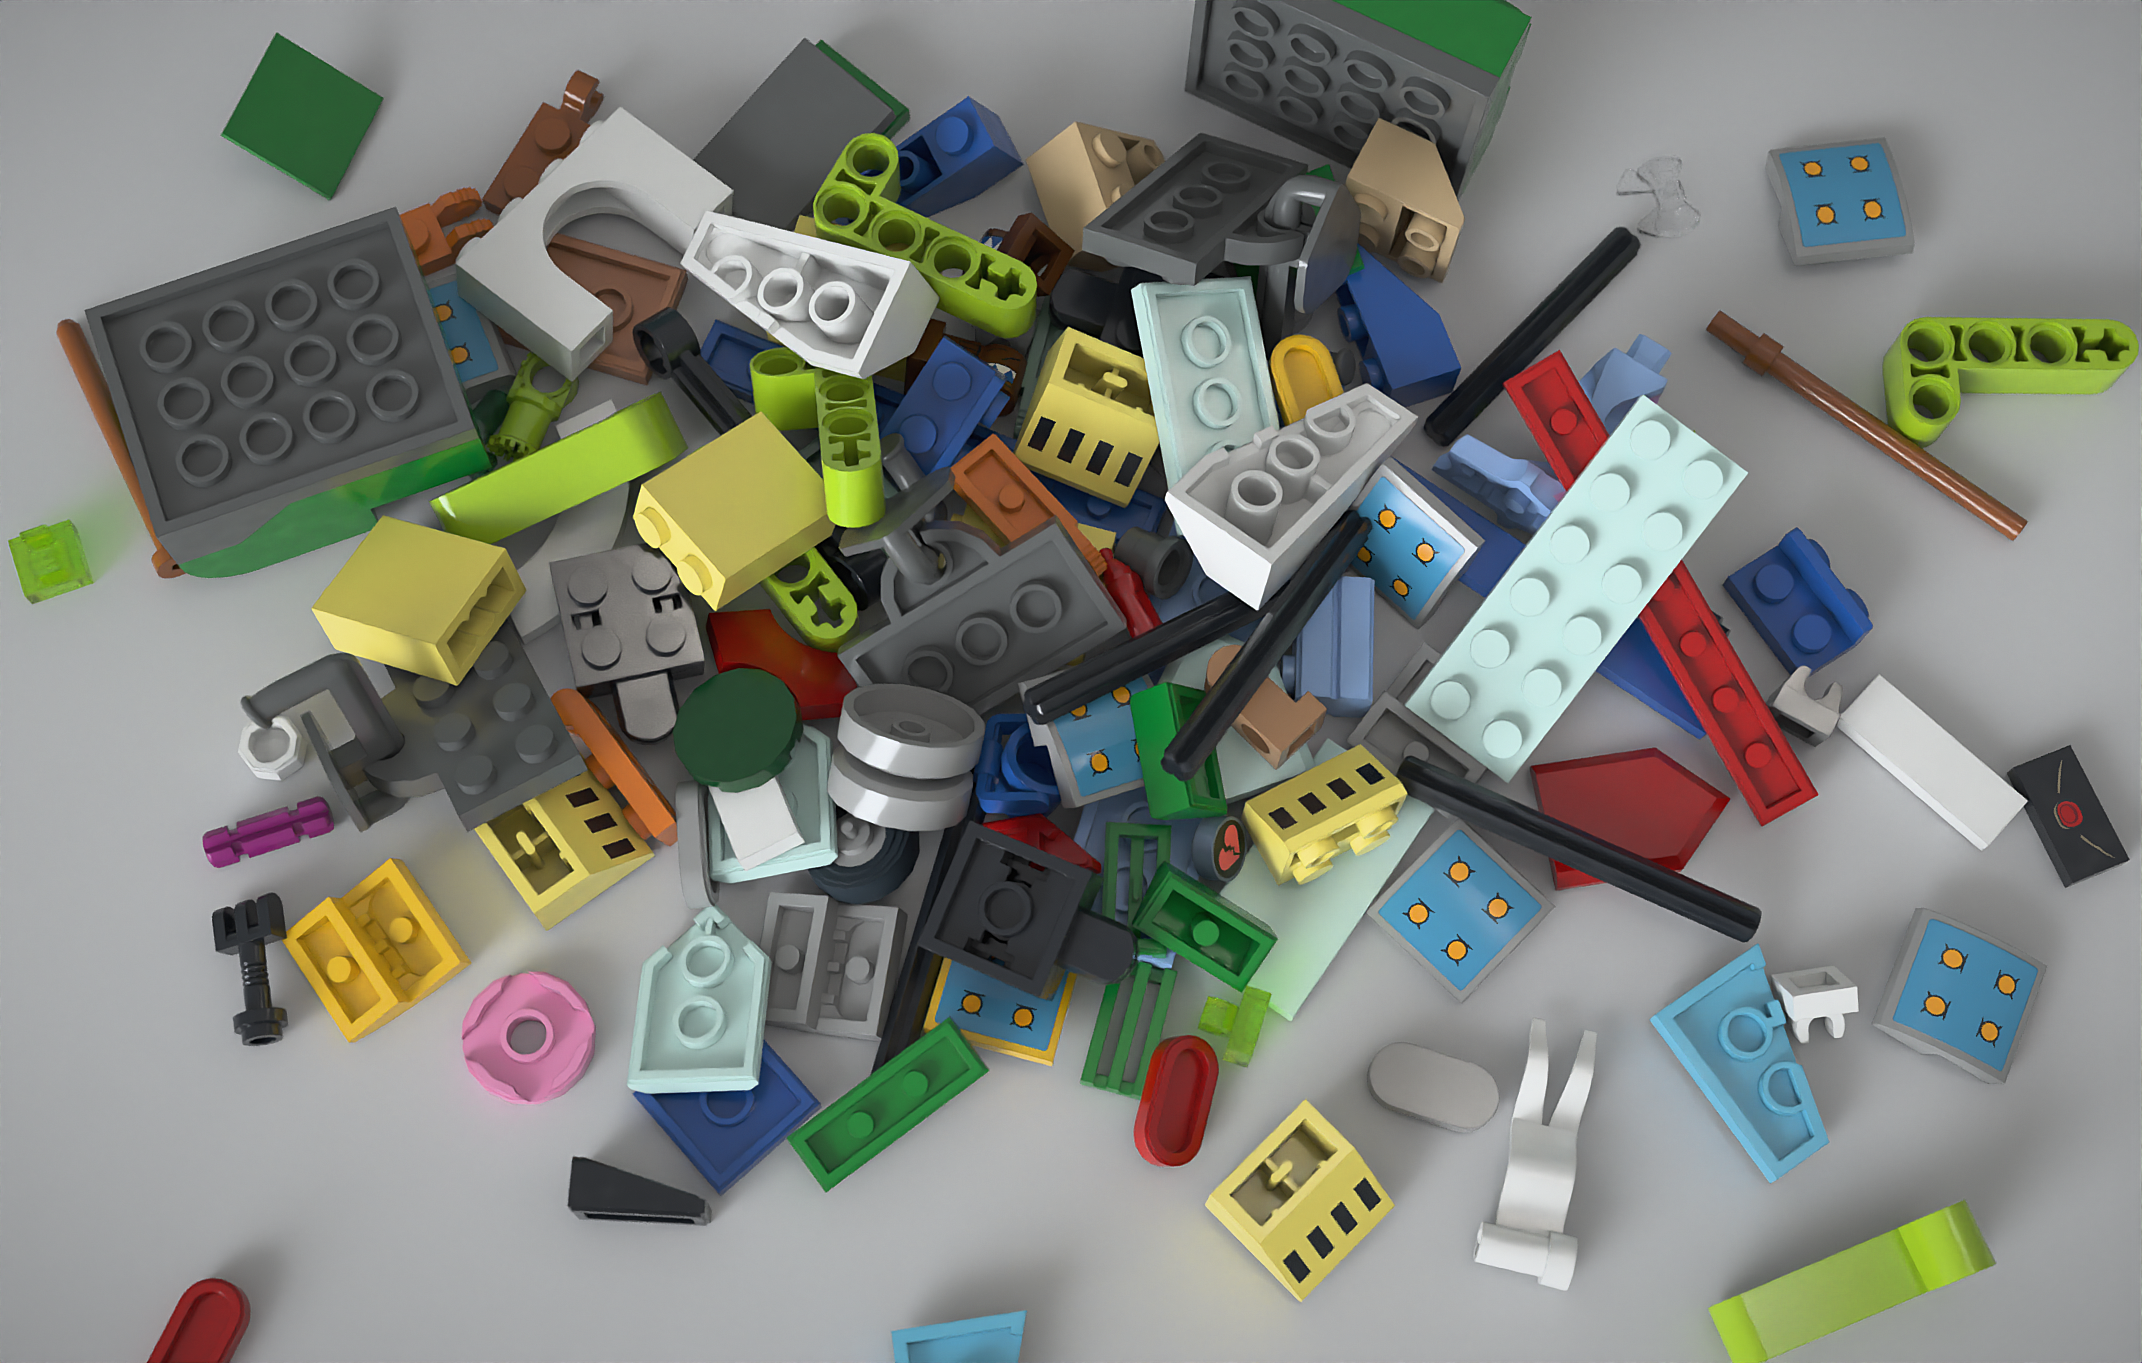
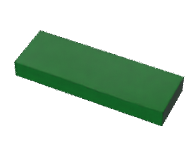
M950 1016L786 1139L823 1190L828 1192L988 1073L990 1069Z

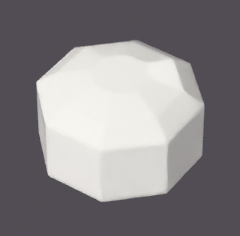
M275 717L272 720L273 724L270 729H262L254 722H251L242 730L238 753L258 778L283 781L303 767L308 742L289 717Z

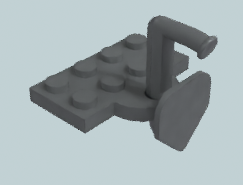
M1200 132L1083 228L1082 250L1104 257L1109 263L1116 266H1132L1160 275L1165 281L1176 285L1195 286L1223 260L1244 265H1259L1256 307L1266 359L1269 361L1276 345L1293 334L1295 308L1300 313L1312 314L1346 280L1357 251L1361 210L1344 184L1316 175H1307L1308 164ZM1311 205L1320 207L1317 217ZM1343 348L1338 353L1330 352L1341 385L1346 386L1350 384L1354 378L1356 368L1352 351Z
M892 433L880 440L882 464L902 491L885 501V515L879 521L858 528L848 527L843 533L839 549L844 556H851L879 548H884L888 554L881 574V602L888 618L840 646L837 655L859 687L873 684H904L931 689L959 700L974 709L980 716L1020 692L1018 683L1050 674L1126 629V617L1056 515L1000 548L983 530L961 521L947 520L948 509L943 499L953 490L956 478L950 467H942L925 476L911 454L904 447L905 440L901 434Z
M507 618L458 686L384 664L396 689L380 698L360 661L349 653H335L327 655L269 684L252 697L249 695L243 696L240 701L244 712L257 726L262 729H270L273 724L272 720L284 711L326 690L330 691L355 733L353 740L333 749L312 712L309 710L300 716L335 792L360 833L369 829L374 823L397 812L404 807L411 797H422L442 789L446 790L458 817L468 832L588 770ZM369 780L377 790L359 798L354 787Z

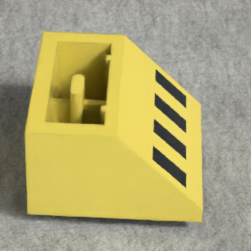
M1067 327L1046 355L1013 454L1029 470L1125 508L1128 506L1159 444L1144 358Z
M1359 744L1246 801L1241 820L1277 885L1279 886L1293 878H1296L1298 884L1302 885L1328 872L1333 867L1330 859L1350 849H1353L1356 856H1359L1386 842L1390 838L1387 830L1391 829L1399 820L1397 815L1408 793L1402 783L1368 750Z
M587 765V771L474 828L546 931L655 856L644 839L629 824L610 792L597 780Z
M1306 1099L1209 1195L1205 1206L1300 1303L1395 1206L1355 1147Z

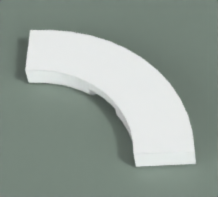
M612 399L555 427L560 439L605 419L617 412ZM631 480L560 512L558 520L545 543L529 561L517 570L527 591L514 607L510 616L524 644L546 633L561 622L549 562L618 549L629 518L628 507L631 494Z

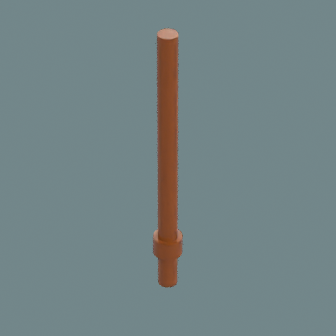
M1721 310L1718 311L1706 328L1707 332L1744 356L1745 359L1742 363L1762 377L1767 372L2010 540L2014 541L2026 526L2028 521L1783 354L1781 351L1784 346L1767 334L1763 333L1761 337L1757 336Z

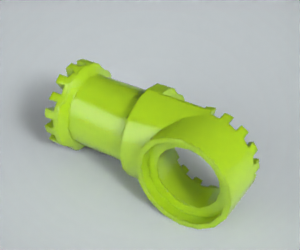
M531 352L526 355L527 359L521 362L512 388L507 394L506 401L510 406L499 433L491 435L487 443V448H489L490 452H494L499 457L504 455L503 460L507 462L510 457H513V461L540 449L550 423L559 420L563 408L570 404L578 393V377L573 382L566 378L562 387L554 392L545 393L535 389L532 385L533 377L537 371L550 365Z

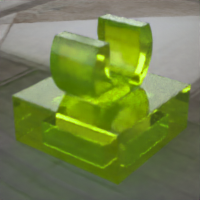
M70 519L51 526L43 524L19 533V537L8 540L24 596L32 604L94 583L78 530Z
M1246 985L1239 1007L1216 997H1207L1197 1029L1216 1036L1229 1038L1222 1060L1245 1068L1248 1067L1272 993Z

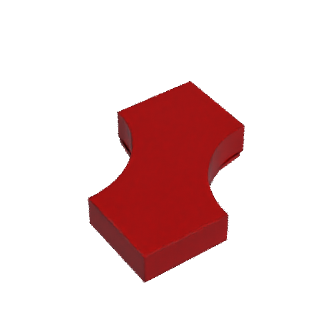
M770 609L708 614L705 628L719 674L737 668L764 670L783 681L801 707L802 720L837 718L841 716L844 697L857 688L854 678L837 656L838 653L818 650L792 638L779 626Z

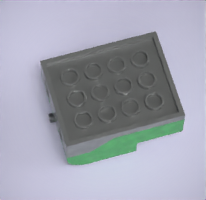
M1195 0L1185 91L1350 169L1353 167L1378 118H1381L1435 143L1459 202L1492 139L1495 127L1501 117L1510 90L1509 85L1531 27L1530 21L1532 17L1522 13L1520 9L1506 0Z
M396 207L84 310L156 538L179 567L189 575L201 578H223L242 575L369 532L378 522L374 508L492 467L416 251Z

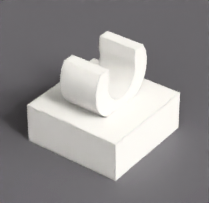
M1834 965L1771 975L1774 1000L1779 999L1781 1008L1788 1014V1028L1801 1044L1809 1043L1808 1026L1814 1018L1824 1017L1825 1030L1833 1038H1841L1845 1031V1019L1842 1014L1859 1011L1857 986Z

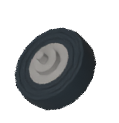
M836 804L838 857L830 865L808 869L816 885L837 901L863 904L880 900L898 889L912 873L920 853L919 831L883 827L855 817Z

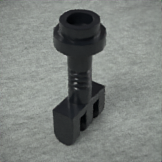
M270 892L259 896L256 902L249 899L237 903L234 909L228 906L217 909L212 914L216 952L231 956L239 953L242 981H244L242 985L244 987L246 1011L233 1017L234 1033L241 1035L242 1044L245 1046H262L279 1042L283 1039L282 1029L288 1026L287 1010L272 1007L271 991L268 985L269 975L267 972L268 967L266 966L265 945L287 938L282 901L276 893Z

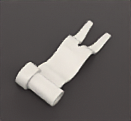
M1532 1018L1527 1062L1511 1120L1508 1167L1495 1224L1481 1222L1475 1242L1474 1262L1538 1276L1539 1284L1562 1290L1568 1289L1576 1263L1578 1239L1575 1236L1563 1234L1576 1175L1577 1134L1593 1077L1597 1032L1584 1029L1566 1086L1548 1126L1542 1125V1115L1548 1080L1546 1020Z

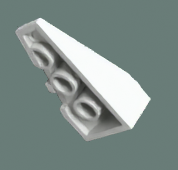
M708 210L705 211L680 262L692 275L810 365L860 379H865L914 353L940 299L910 261Z
M1368 383L1363 384L1308 409L1305 418L1277 431L1273 426L1256 432L1253 441L1230 452H1227L1223 447L1205 455L1167 491L1165 501L1206 576L1258 611L1296 573L1356 499L1380 465L1391 456L1416 425L1418 416Z

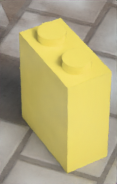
M761 411L643 483L633 515L636 527L645 542L653 548H660L677 567L678 575L685 587L691 593L701 595L715 611L830 537L836 525L830 521L827 515L824 480Z
M383 515L366 538L359 544L356 551L333 581L325 588L311 609L336 650L458 686L527 590L506 548Z

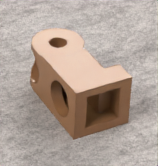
M1224 646L1212 655L1206 671L1204 692L1206 694L1242 646ZM1267 676L1231 726L1269 764L1278 770L1322 728L1327 708L1309 691L1295 703Z

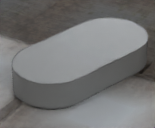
M695 780L678 782L675 790L680 878L684 898L689 909L715 906L719 900L720 893L719 882L713 881L709 875V787L707 784L704 786Z
M1396 1042L1383 1047L1375 1055L1368 1068V1087L1373 1098L1380 1105L1389 1110L1453 1131L1472 1132L1480 1129L1494 1116L1499 1105L1498 1086L1491 1074L1484 1068L1411 1043Z

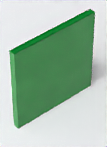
M276 32L220 136L330 200L372 122L383 97Z

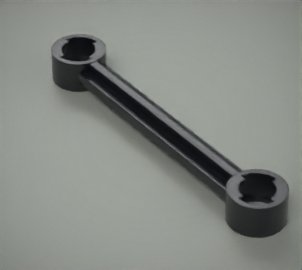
M665 307L633 327L632 335L635 346L647 367L661 379L667 380L672 378L720 436L752 417L749 411L701 356L700 345L693 329L678 311L671 307ZM835 525L832 535L814 547L852 594L857 604V610L864 611L881 600V574L887 556L880 548L851 556H844L839 549V545L847 527Z

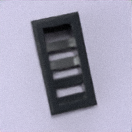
M573 1156L567 1207L580 1220L707 1226V1223H711L712 1209L706 1200L701 1199L698 1195L586 1157Z

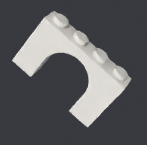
M620 106L604 122L601 120L594 122L583 134L579 146L564 160L561 158L554 160L543 172L539 184L523 199L520 197L513 199L503 209L498 223L482 238L474 237L465 244L459 252L455 263L458 296L573 382L613 342V310L564 274L553 263L546 250L555 234L571 221L583 216L600 213L617 214L641 223L684 255L706 210L732 216L734 191Z

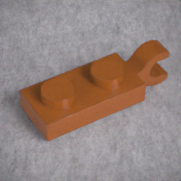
M577 70L566 86L559 109L545 102L541 104L483 196L482 201L486 210L500 216L503 209L513 199L517 197L523 199L539 184L543 172L554 160L559 158L564 160L579 146L583 134L591 126L588 122L596 114L604 99V95L596 91L600 83L599 79Z

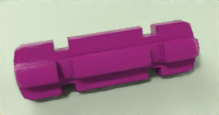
M316 796L298 802L297 809L289 810L288 806L239 821L236 823L237 828L229 830L226 825L208 831L202 837L203 848L210 864L216 868H221L240 862V855L248 854L249 858L299 843L301 841L300 836L308 834L311 839L331 832L334 829L332 811L323 797Z

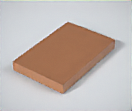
M556 233L546 250L553 263L564 274L613 310V342L587 368L648 386L653 372L647 367L637 351L632 335L633 327L665 307H671L677 311L688 282L686 270ZM497 325L504 344L531 351Z

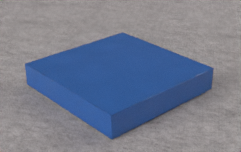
M764 1039L759 1084L750 1090L651 1094L635 1091L633 1093L638 1102L720 1196L727 1192L789 1135L822 1108L821 1103Z

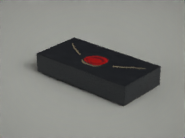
M2071 745L2013 767L2007 772L2014 789L2028 800L2024 808L2065 888L2122 866L2130 860Z

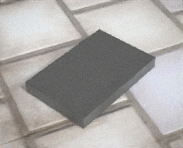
M804 37L693 161L734 191L732 214L734 216L793 232L799 215L807 216L813 210L816 194L846 145L853 138L861 134L876 133L881 135L896 116L888 105Z

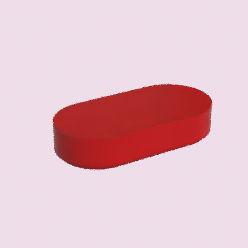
M1181 1035L1169 1037L1155 1048L1151 1056L1133 1134L1138 1152L1152 1165L1159 1167L1185 1165L1197 1155L1201 1148L1218 1079L1219 1064L1213 1048L1208 1042L1198 1036Z
M219 1278L200 1280L190 1286L181 1296L147 1363H229L250 1321L251 1308L246 1294L237 1285Z

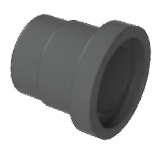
M1135 526L1126 531L1121 537L1115 550L1114 559L1121 561L1126 566L1129 565L1131 570L1140 576L1149 594L1159 599H1168L1180 590L1188 578L1194 555L1188 541L1180 537L1169 536L1165 538L1157 533Z

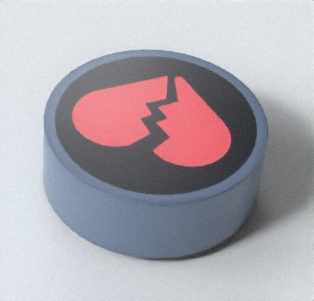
M1232 816L1204 818L1200 822L1194 833L1191 848L1193 865L1200 877L1229 882L1239 874L1244 864L1247 850V838L1243 824L1238 818Z

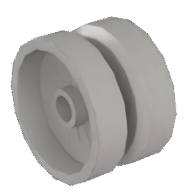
M873 684L855 688L844 697L837 737L842 744L833 751L827 792L838 806L855 817L883 827L906 831H937L955 826L967 816L973 789V774L970 770L979 761L985 734L984 721L971 707L951 696L931 689L904 684Z

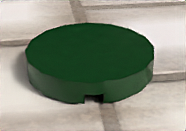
M737 668L716 674L695 688L680 707L673 728L675 753L693 779L704 786L707 784L711 787H719L721 792L732 793L760 787L785 769L792 759L789 753L794 748L796 739L800 744L804 730L801 707L783 681L764 670Z

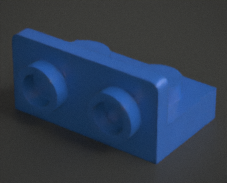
M944 336L879 435V439L881 440L892 433L901 434L905 440L904 447L911 454L925 476L942 467L951 468L974 449L965 442L977 424L980 422L990 429L1010 397L1000 391L1008 377L947 336Z
M1798 527L1786 533L1777 546L1728 576L1722 584L1790 675L1797 668L1804 665L1811 669L1809 677L1855 648L1873 628L1864 601L1856 592L1846 589L1830 569V561L1824 549L1815 540L1807 539Z

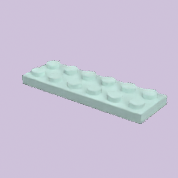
M1640 395L1404 705L1505 782L1509 783L1748 472L1645 395Z

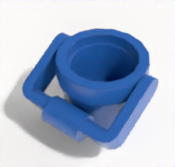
M1026 713L996 714L990 717L986 723L979 761L974 766L973 781L977 783L976 795L982 809L987 813H1005L1009 818L1038 813L1048 817L1062 801L1047 745L1034 746ZM1010 735L1003 749L1001 745L1002 736Z

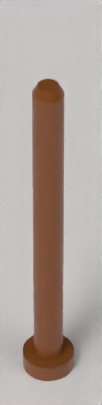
M72 319L62 320L57 325L56 335L157 549L151 558V562L161 578H175L186 573L156 538L107 381L80 324Z

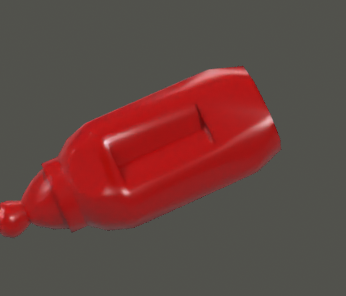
M1108 547L1102 548L1099 553H1101V556L1107 563V569L1103 572L1102 582L1126 617V629L1131 638L1162 624L1163 622L1144 590V584L1140 576L1133 572L1129 565L1126 566L1121 561L1114 559L1111 549Z

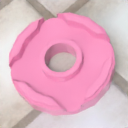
M528 971V973H520L514 976L507 975L494 980L474 998L462 1025L461 1038L463 1039L464 1058L469 1072L490 1094L512 1104H541L564 1095L583 1078L595 1053L596 1026L588 1004L567 981L546 972ZM528 1020L542 1023L546 1028V1040L543 1046L532 1054L525 1055L515 1052L511 1045V1035L514 1029L519 1024Z

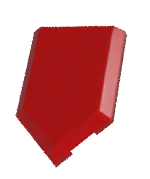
M1655 747L1532 765L1529 768L1539 812L1676 872H1681L1731 799ZM1549 858L1555 891L1606 883Z

